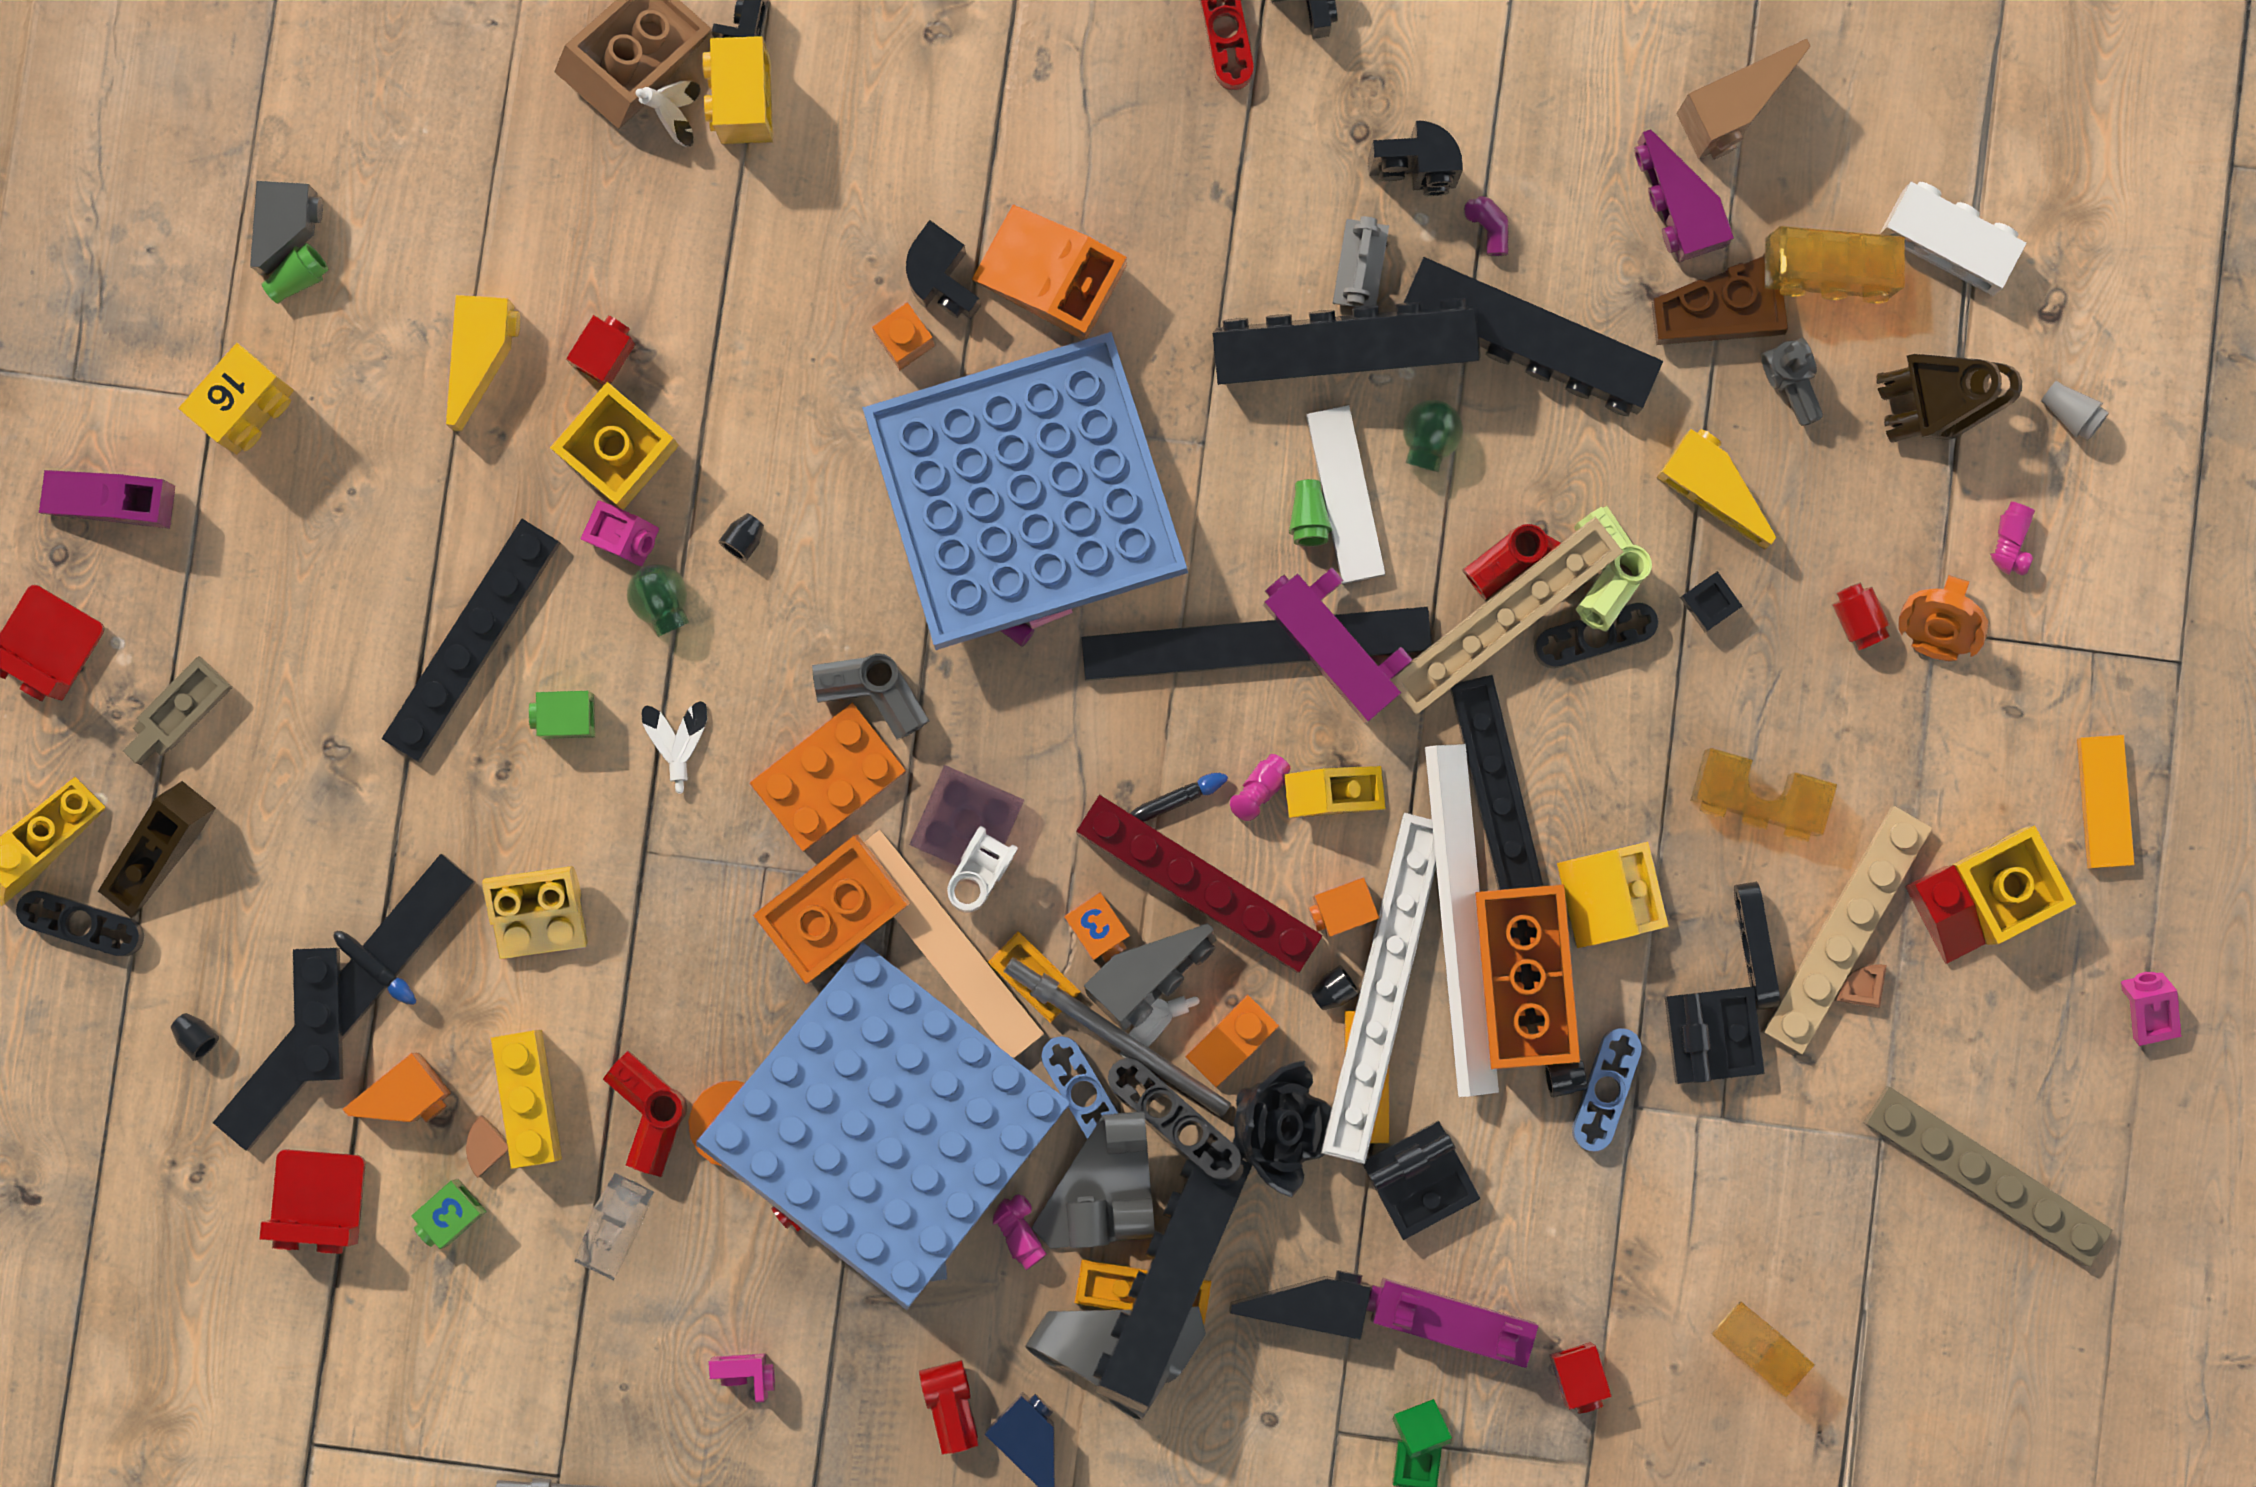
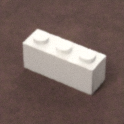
M1910 182L1900 194L1879 236L1992 296L1998 293L2004 287L2026 242L2017 238L2019 234L2013 228L2002 223L1992 225L1979 218V211L1970 205L1957 202L1955 205L1941 198L1942 193L1934 186L1924 182H1919L1918 184Z

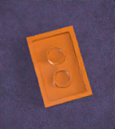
M852 702L753 779L750 785L800 849L805 852L907 771Z
M856 834L753 916L803 982L808 984L911 903L859 835Z

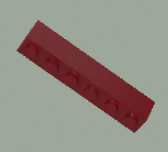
M1100 794L1076 830V834L1296 973L1301 972L1323 936Z

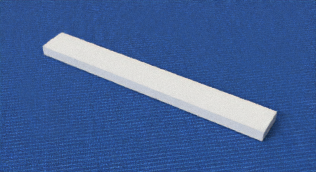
M1466 744L1425 747L1458 1096L1469 1097L1499 1093L1497 1069H1491L1475 894V892H1480Z
M1404 813L1402 816L1378 915L1379 919L1377 920L1321 1154L1365 1164L1436 870L1431 819Z

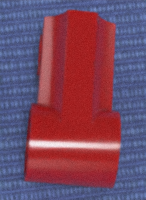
M960 1360L919 1370L927 1409L932 1411L942 1455L953 1454L979 1446L974 1417L972 1416L968 1400L971 1399V1393L963 1361Z

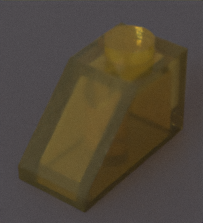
M1741 1301L1712 1332V1335L1775 1392L1785 1398L1815 1366L1811 1360L1783 1335Z

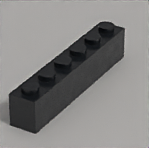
M1423 257L1404 303L1422 302L1424 309L1440 307V300L1466 298V305L1476 304L1480 347L1487 349L1485 354L1489 358L1507 365L1510 364L1511 360L1527 367L1525 372L1528 375L1545 382H1549L1550 378H1554L1567 384L1565 390L1580 398L1589 399L1590 395L1606 401L1605 407L1622 416H1629L1630 412L1638 415L1643 409L1663 364V360Z
M1460 297L1440 300V307L1424 309L1422 302H1405L1396 304V311L1379 313L1378 306H1362L1352 308L1353 315L1335 317V310H1319L1309 312V319L1292 321V314L1266 316V323L1249 325L1248 318L1223 320V327L1216 328L1212 333L1217 383L1222 385L1479 361L1481 353L1476 304L1466 305V298Z
M1210 1146L1207 1153L1213 1158L1217 1166L1215 1171L1221 1167L1229 1170L1232 1167L1229 1160L1231 1155L1223 1159ZM1186 1159L1180 1176L1187 1178L1181 1194L1175 1191L1172 1192L1163 1215L1170 1218L1164 1233L1155 1231L1145 1255L1153 1259L1147 1273L1138 1271L1128 1295L1135 1298L1129 1314L1121 1311L1115 1322L1110 1336L1116 1338L1117 1342L1111 1355L1103 1352L1092 1376L1100 1380L1095 1392L1142 1413H1145L1149 1408L1250 1173L1251 1164L1244 1161L1243 1173L1233 1184L1217 1185Z

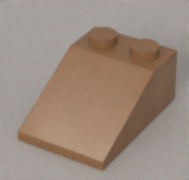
M615 0L564 46L554 72L613 125L620 129L645 106V104L639 101V97L636 96V90L639 88L643 89L644 87H649L656 91L661 89L707 38L712 28L680 0Z
M1807 38L1687 95L1676 114L1698 159L1711 154L1713 160L1718 159L1737 148L1735 144L1743 139L1742 135L1811 47Z

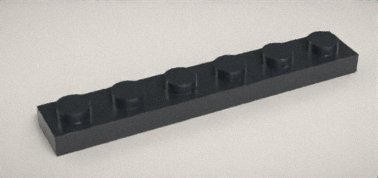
M523 518L520 520L381 738L382 740L417 762L421 763L561 544L558 540Z

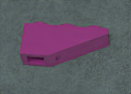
M1651 129L1642 132L1637 141L1639 146L1634 148L1635 157L1641 172L1647 171L1653 187L1648 188L1649 199L1656 213L1661 211L1666 225L1665 228H1662V236L1668 252H1675L1679 263L1728 247L1734 237L1720 197Z
M44 470L39 513L170 529L176 486L164 479Z

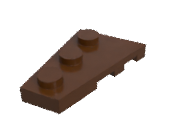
M1778 248L1764 253L1762 257L1745 264L1741 262L1729 267L1726 272L1704 281L1700 279L1654 298L1652 313L1656 345L1786 335L1788 324Z

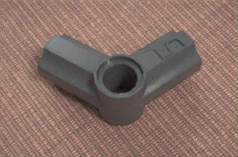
M876 653L865 658L812 665L818 703L871 696L897 741L930 722L900 672L898 665L891 657L885 654ZM879 663L890 666L892 670L890 681L883 686H875L868 679L870 669Z

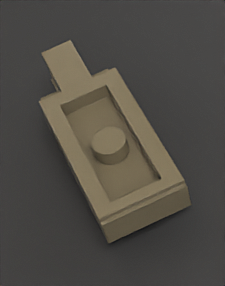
M196 657L136 718L138 722L133 727V730L139 735L123 752L135 764L142 765L155 751L160 756H163L169 749L172 750L233 687L202 657Z

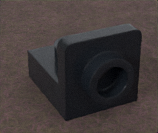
M737 0L734 10V24H738V28L713 24L711 32L713 37H760L769 0Z

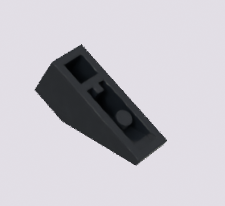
M1337 1270L1335 1278L1322 1276L1231 1301L1229 1312L1234 1315L1361 1340L1371 1287L1368 1284L1361 1283L1363 1275Z

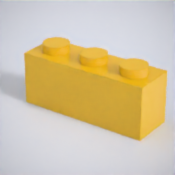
M542 1030L491 1037L511 1169L562 1160Z

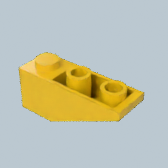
M76 777L72 778L0 836L1 906L33 882L105 810V806Z

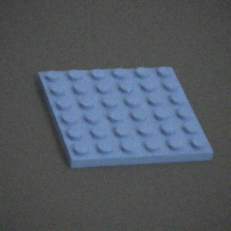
M1112 332L863 407L935 650L1188 573Z
M862 942L697 1140L696 1146L904 1309L908 1310L1068 1108L1070 1102Z

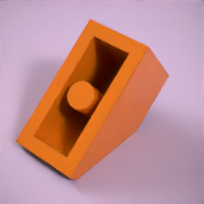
M1245 995L1185 1057L1217 1087L1279 1025L1249 995Z
M411 1053L342 1110L347 1116L403 1122H414L423 1118L427 1123L447 1107L443 1100L451 1094V1091L420 1053Z

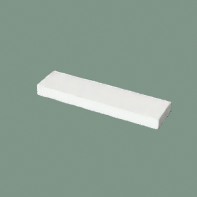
M1350 406L1308 413L1306 418L1323 498L1332 527L1331 535L1340 577L1344 580L1342 584L1384 576L1385 570Z

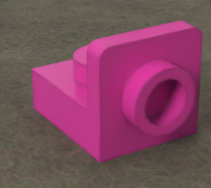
M598 500L580 539L641 567L654 548L659 528L634 514Z
M2143 972L2137 974L2134 978L2121 981L2122 991L2130 1001L2133 1039L2139 1046L2182 1037L2178 992L2163 973Z
M766 1353L714 1356L709 1360V1379H721V1386L744 1385L748 1383L747 1377H754L756 1403L765 1402L768 1398V1391H775L774 1365L766 1364Z

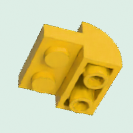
M1648 842L1557 863L1561 883L1565 889V900L1577 948L1669 927Z
M573 866L483 879L482 887L490 925L493 924L499 959L587 946L588 940L580 902L581 889Z

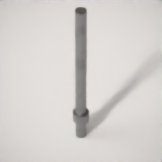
M1014 957L1005 967L1004 973L1030 989V995L1044 1005L1047 1002L1051 1003L1133 1059L1141 1062L1145 1067L1218 1116L1222 1117L1231 1104L1229 1101L1058 987L1059 982L1046 973L1041 976Z

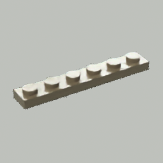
M1886 1086L1864 1121V1124L2085 1266L2090 1267L2113 1231L2102 1222L1891 1087Z

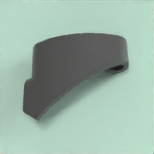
M1144 1111L1107 1114L1101 1117L1031 1228L1050 1249L1108 1245L1109 1242L1153 1238L1155 1228Z
M1192 1307L1149 1408L1165 1383L1173 1381L1181 1374L1206 1335L1199 1307ZM1130 1310L1048 1311L1025 1347L1030 1353L1046 1364L1055 1368L1071 1370L1097 1386L1100 1380L1092 1376L1103 1352L1111 1355L1117 1342L1116 1338L1110 1336L1120 1312L1129 1314ZM1108 1398L1119 1410L1140 1421L1143 1420L1149 1410L1148 1408L1145 1413H1142Z

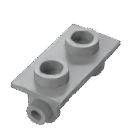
M1366 216L1360 217V221L1346 219L1333 304L1350 307L1376 306L1388 237V225L1377 224L1378 220L1376 218Z

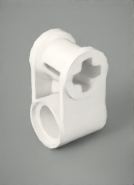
M980 826L961 858V863L949 882L948 898L952 906L964 913L980 909L997 881L999 882L1018 847L1015 845L1008 847L987 835L986 829ZM981 848L985 849L986 851H988V852L992 853L993 855L997 856L999 859H995V858L991 857L990 855L984 853V852L981 851L980 849H981ZM964 880L974 881L980 888L979 898L971 904L961 903L955 896L956 886Z

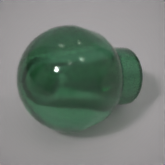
M1427 400L1415 405L1408 412L1403 428L1405 443L1409 447L1405 463L1439 472L1442 459L1456 450L1463 435L1462 420L1458 412L1451 405L1439 400Z
M652 564L639 569L632 576L627 587L628 605L639 619L652 624L658 637L690 623L683 610L687 600L685 581L676 570L666 565Z

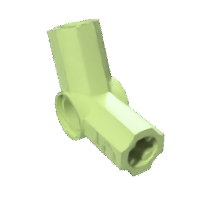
M1608 506L1600 507L1591 512L1574 526L1575 531H1577L1596 516L1623 550L1621 555L1602 569L1601 574L1576 608L1581 621L1592 629H1601L1605 632L1611 627L1638 586L1650 574L1652 569V560L1649 554L1642 547L1632 544ZM1620 565L1627 566L1633 576L1625 574L1621 570Z

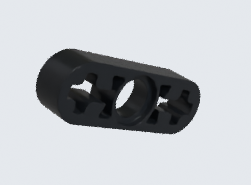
M1632 603L1624 606L1617 617V625L1632 619L1631 612L1635 611L1639 617H1647L1649 624L1643 627L1642 635H1638L1636 629L1622 631L1620 633L1624 640L1622 642H1616L1617 632L1614 624H1612L1607 630L1608 640L1600 648H1593L1585 642L1584 630L1588 625L1581 621V619L1549 628L1537 637L1534 643V655L1541 665L1547 668H1560L1645 642L1651 638L1658 628V617L1654 609L1645 603ZM1575 629L1576 644L1582 651V654L1575 655V646L1561 651L1560 660H1555L1552 654H1544L1543 647L1549 644L1548 637L1554 636L1556 642L1567 641L1572 638L1568 630Z
M1757 881L1734 885V900L1750 987H1754L1757 1010L1779 1007V986L1760 886Z
M30 891L24 894L17 903V918L26 928L114 956L133 955L141 948L144 941L143 929L136 920L50 892ZM41 898L44 900L43 907L48 910L61 912V904L66 906L60 913L58 920L49 917H39L37 922L34 921L35 914L29 911V907L31 904H39ZM77 911L86 912L92 921L91 929L83 936H76L69 928V920ZM103 917H106V918H107V921H106V922L104 923V925H103V919H102V918H103ZM58 922V930H55L53 927ZM126 925V933L132 936L131 942L122 943L120 949L117 948L118 940L106 935H100V943L95 942V939L101 933L102 926L112 930H121Z

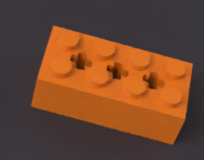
M1564 885L1475 892L1491 1069L1580 1062ZM1527 920L1528 927H1535L1537 931L1536 938H1530L1531 944L1527 946L1520 945L1518 938H1511L1510 930L1511 928H1518L1517 921ZM1523 964H1531L1532 971L1540 972V981L1534 982V988L1529 990L1524 989L1522 982H1515L1514 979L1515 972H1521L1520 966ZM1527 1008H1535L1536 1015L1544 1016V1025H1537L1538 1032L1528 1033L1526 1026H1519V1016H1525L1524 1010Z

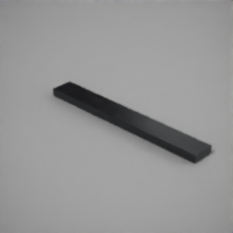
M1428 607L1334 615L1369 656L1391 655L1400 647L1406 653L1424 652L1432 645ZM1276 620L1082 637L1085 681L1311 662Z
M1493 675L1458 682L1450 688L1462 741L1463 744H1466L1467 762L1498 890L1544 886ZM1527 920L1517 921L1518 928H1511L1510 930L1511 938H1518L1520 945L1527 946L1531 944L1530 938H1536V928L1528 927ZM1531 964L1521 965V972H1518L1520 982L1523 983L1524 989L1534 988V982L1540 981V972L1532 971ZM1527 1008L1530 1024L1544 1022V1016L1536 1015L1535 1008Z
M440 854L363 946L397 976L473 887L476 881L448 857ZM352 959L341 970L342 1040L386 989ZM294 1027L212 1122L245 1151L251 1149L307 1083V1081H296Z

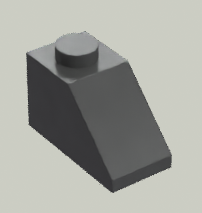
M270 181L256 182L250 267L259 275H269L280 265L294 246L300 248L314 236L315 223H321L323 202L322 198L317 197V192L309 184Z

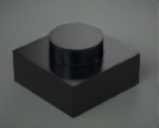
M1718 571L1680 597L1704 632H1707L1743 607Z

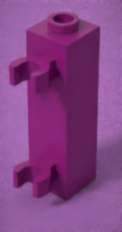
M1330 568L1310 587L1298 573L1290 580L1285 574L1282 575L1265 590L1269 598L1264 602L1263 606L1366 724L1401 694L1390 679L1406 667L1412 659L1400 647L1379 666L1372 660L1322 602L1326 596L1344 581L1333 568Z
M1382 1278L1380 1287L1372 1286L1366 1310L1373 1312L1371 1321L1374 1324L1523 1368H1527L1539 1327L1535 1322L1386 1278Z

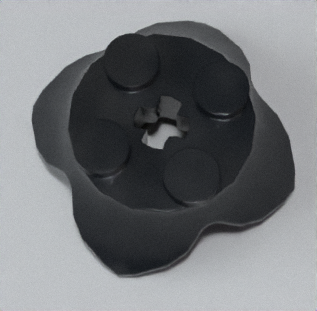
M1295 1061L1277 1069L1263 1082L1257 1083L1252 1088L1241 1089L1236 1099L1235 1137L1232 1143L1240 1151L1243 1159L1255 1168L1268 1186L1288 1197H1293L1303 1184L1305 1175L1302 1163L1308 1160L1319 1159L1325 1155L1321 1154L1332 1110V1107L1326 1101L1309 1094V1089L1313 1084V1075L1305 1061Z

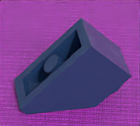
M1022 1392L986 1429L985 1435L1037 1487H1055L1054 1422L1049 1418L1053 1414V1410L1037 1394L1029 1398Z

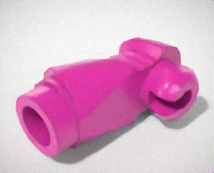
M2013 501L2010 502L2004 514L2000 515L1997 549L1995 553H1990L1993 563L2002 572L2010 575L2011 571H2014L2019 575H2026L2033 557L2030 553L2020 550L2031 525L2035 510Z
M1270 754L1266 760L1260 761L1242 785L1244 786L1243 791L1239 795L1231 797L1230 807L1232 813L1244 821H1251L1259 816L1261 804L1269 801L1285 785L1284 774H1288L1291 770L1288 762L1276 754Z
M1017 1194L1011 1200L1004 1198L1000 1202L993 1215V1225L998 1224L1001 1228L1000 1230L1006 1237V1244L1012 1258H1016L1028 1270L1043 1259L1047 1253L1041 1247L1040 1241L1024 1219L1032 1211L1030 1202L1023 1195Z

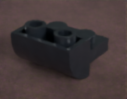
M1416 120L1410 138L1373 140L1368 156L1369 176L1379 175V180L1385 182L1405 179V174H1412L1413 191L1423 190V195L1441 196L1449 194V189L1456 188L1463 171V161L1456 140L1447 130L1432 122Z

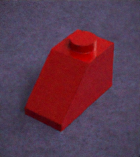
M1955 865L1943 866L1905 886L1945 964L1986 944L1975 904Z

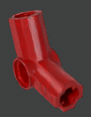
M1523 524L1511 530L1499 542L1463 568L1462 571L1473 588L1484 599H1487L1523 570L1532 567L1561 543L1545 534L1539 526ZM1520 533L1530 534L1536 542L1535 552L1529 557L1521 555L1515 547L1516 538Z
M628 1050L616 1061L603 1078L608 1085L642 1113L625 1166L650 1175L662 1177L680 1123L686 1115L687 1103L679 1091L672 1089ZM661 1096L672 1098L676 1105V1113L669 1121L662 1120L655 1114L654 1105Z

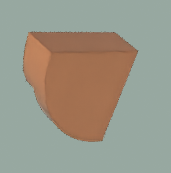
M1867 965L1851 972L1834 1001L1880 1008L1887 965Z
M483 1115L471 1127L466 1143L468 1163L477 1178L481 1177L508 1152L507 1141Z

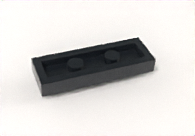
M340 948L293 949L296 1081L343 1080Z

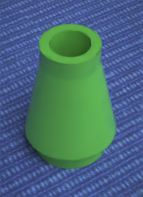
M305 243L300 248L294 246L271 276L261 285L266 294L275 303L279 304L285 298L323 281L322 275L328 271V266L310 244Z
M1314 479L1297 481L1295 483V497L1289 534L1293 535L1294 544L1299 546L1323 545L1328 542V533L1332 531L1321 491V482Z

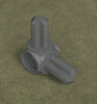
M1804 338L1787 341L1774 349L1761 353L1763 369L1769 383L1774 389L1779 391L1786 390L1798 423L1801 426H1805L1820 420L1823 417V413L1810 383V379L1815 377L1814 374L1817 372V367L1807 341Z

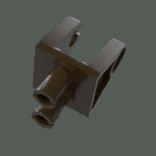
M1907 355L1909 367L1886 373L1881 372L1877 374L1876 378L1877 384L1884 383V385H1889L1878 388V392L1883 400L1914 393L1917 410L1885 416L1884 424L1886 427L1902 426L1886 430L1887 437L1892 443L1919 435L1933 439H1954L2013 404L2019 398L2022 391L2020 373L2010 365L1981 359L1948 356ZM2001 372L2009 378L2010 388L2003 396L1998 397L2002 391ZM1991 377V386L1988 389V381Z

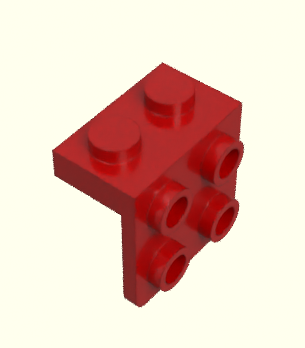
M29 586L0 632V678L6 679L8 674H11L23 682L19 687L20 690L43 702L46 696L63 701L105 631L104 625L41 586Z
M291 1149L281 1150L276 1157L271 1219L261 1222L259 1240H271L272 1248L280 1250H299V1243L317 1244L316 1252L343 1254V1246L349 1247L358 1244L365 1159L360 1155Z

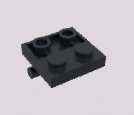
M1754 987L1664 997L1675 1084L1700 1083L1717 1079L1765 1074Z
M1438 1120L1366 1158L1365 1164H1362L1402 1240L1413 1236L1481 1199L1455 1151L1456 1148L1451 1138L1445 1133Z

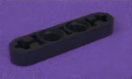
M1125 1058L1113 1064L1109 1070L1108 1082L1116 1097L1133 1112L1144 1111L1145 1123L1209 1180L1217 1185H1229L1241 1177L1244 1170L1243 1157L1229 1139L1136 1059ZM1126 1073L1129 1076H1133L1136 1073L1135 1077L1139 1085L1145 1090L1141 1097L1131 1085L1126 1084L1123 1086L1120 1079L1123 1074ZM1160 1097L1169 1099L1172 1102L1169 1114L1161 1118H1155L1149 1114V1105L1153 1100ZM1189 1125H1198L1203 1129V1137L1200 1142L1192 1146L1181 1143L1179 1139L1181 1131ZM1210 1146L1223 1159L1231 1155L1229 1160L1232 1167L1229 1170L1221 1167L1215 1171L1217 1166L1213 1158L1207 1153Z

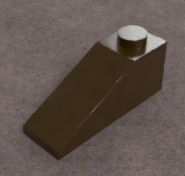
M183 781L157 796L98 892L130 918L136 916L198 838L216 807Z

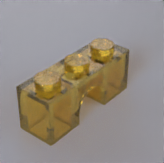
M1713 748L1704 750L1690 801L1701 804L1699 811L1725 818L1726 811L1742 815L1741 823L1767 830L1768 823L1785 828L1784 836L1809 842L1810 836L1817 837L1824 834L1837 784L1794 772L1787 776L1784 790L1777 799L1773 801L1764 800L1755 795L1749 785V772L1753 760Z

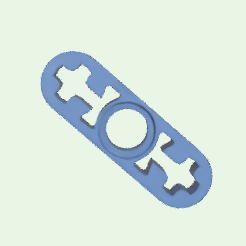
M1612 1029L1601 1039L1587 1081V1090H1584L1572 1126V1136L1575 1142L1585 1150L1600 1151L1606 1148L1613 1139L1642 1051L1639 1037L1629 1029ZM1622 1035L1627 1037L1626 1045L1632 1048V1053L1630 1055H1622L1618 1064L1620 1068H1627L1624 1077L1616 1071L1601 1070L1603 1060L1612 1065L1615 1051L1609 1048V1044L1611 1041H1619ZM1608 1076L1618 1083L1619 1093L1613 1101L1605 1103L1596 1097L1594 1088L1600 1078ZM1589 1102L1598 1108L1613 1110L1610 1119L1605 1115H1601L1598 1127L1604 1130V1136L1602 1139L1594 1138L1592 1144L1586 1142L1587 1134L1581 1132L1583 1124H1591L1596 1113L1587 1111Z
M1064 1036L1049 1040L1042 1050L1043 1065L1060 1094L1070 1102L1068 1107L1088 1139L1097 1123L1094 1118L1085 1123L1081 1117L1082 1114L1095 1111L1102 1102H1105L1109 1108V1111L1100 1113L1102 1116L1118 1114V1111L1078 1044L1071 1038ZM1056 1044H1059L1063 1049L1070 1046L1074 1054L1069 1057V1061L1074 1070L1082 1064L1087 1072L1074 1076L1065 1086L1059 1080L1060 1076L1067 1075L1065 1069L1061 1064L1053 1066L1049 1060L1054 1055L1052 1047ZM1088 1081L1095 1086L1097 1098L1090 1106L1081 1107L1073 1102L1071 1090L1077 1082Z

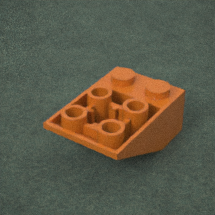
M1013 204L977 268L972 281L1075 337L1086 340L1127 267V257L1087 235Z

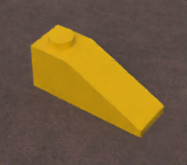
M455 296L446 425L453 431L463 430L510 352L512 337L519 336L520 312L514 311V305L508 298Z
M1690 429L1684 435L1656 478L1765 550L1772 545L1776 536L1728 453L1719 448L1722 444L1721 441L1705 430L1700 429L1697 433Z

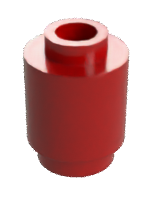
M1861 582L1836 593L1839 601L1832 604L1848 641H1854L1858 650L1870 647L1890 637L1886 628L1889 625L1888 619L1873 587L1863 589Z

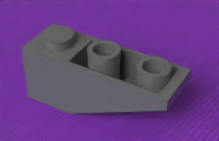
M1205 924L1116 954L1084 985L1086 994L1123 1031L1131 1024L1137 1027L1149 1017L1153 1011L1151 1005L1162 994L1169 996L1181 985L1184 980L1182 974L1193 963L1199 966L1209 958L1215 950L1213 945L1216 941L1215 931L1209 924Z

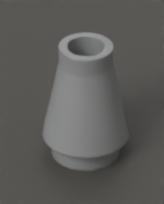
M2058 381L2054 382L2041 400L2075 438L2080 435L2087 441L2094 435L2109 414V412L2101 407L2102 402L2068 388Z

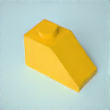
M1381 766L1322 768L1284 774L1289 818L1386 809Z

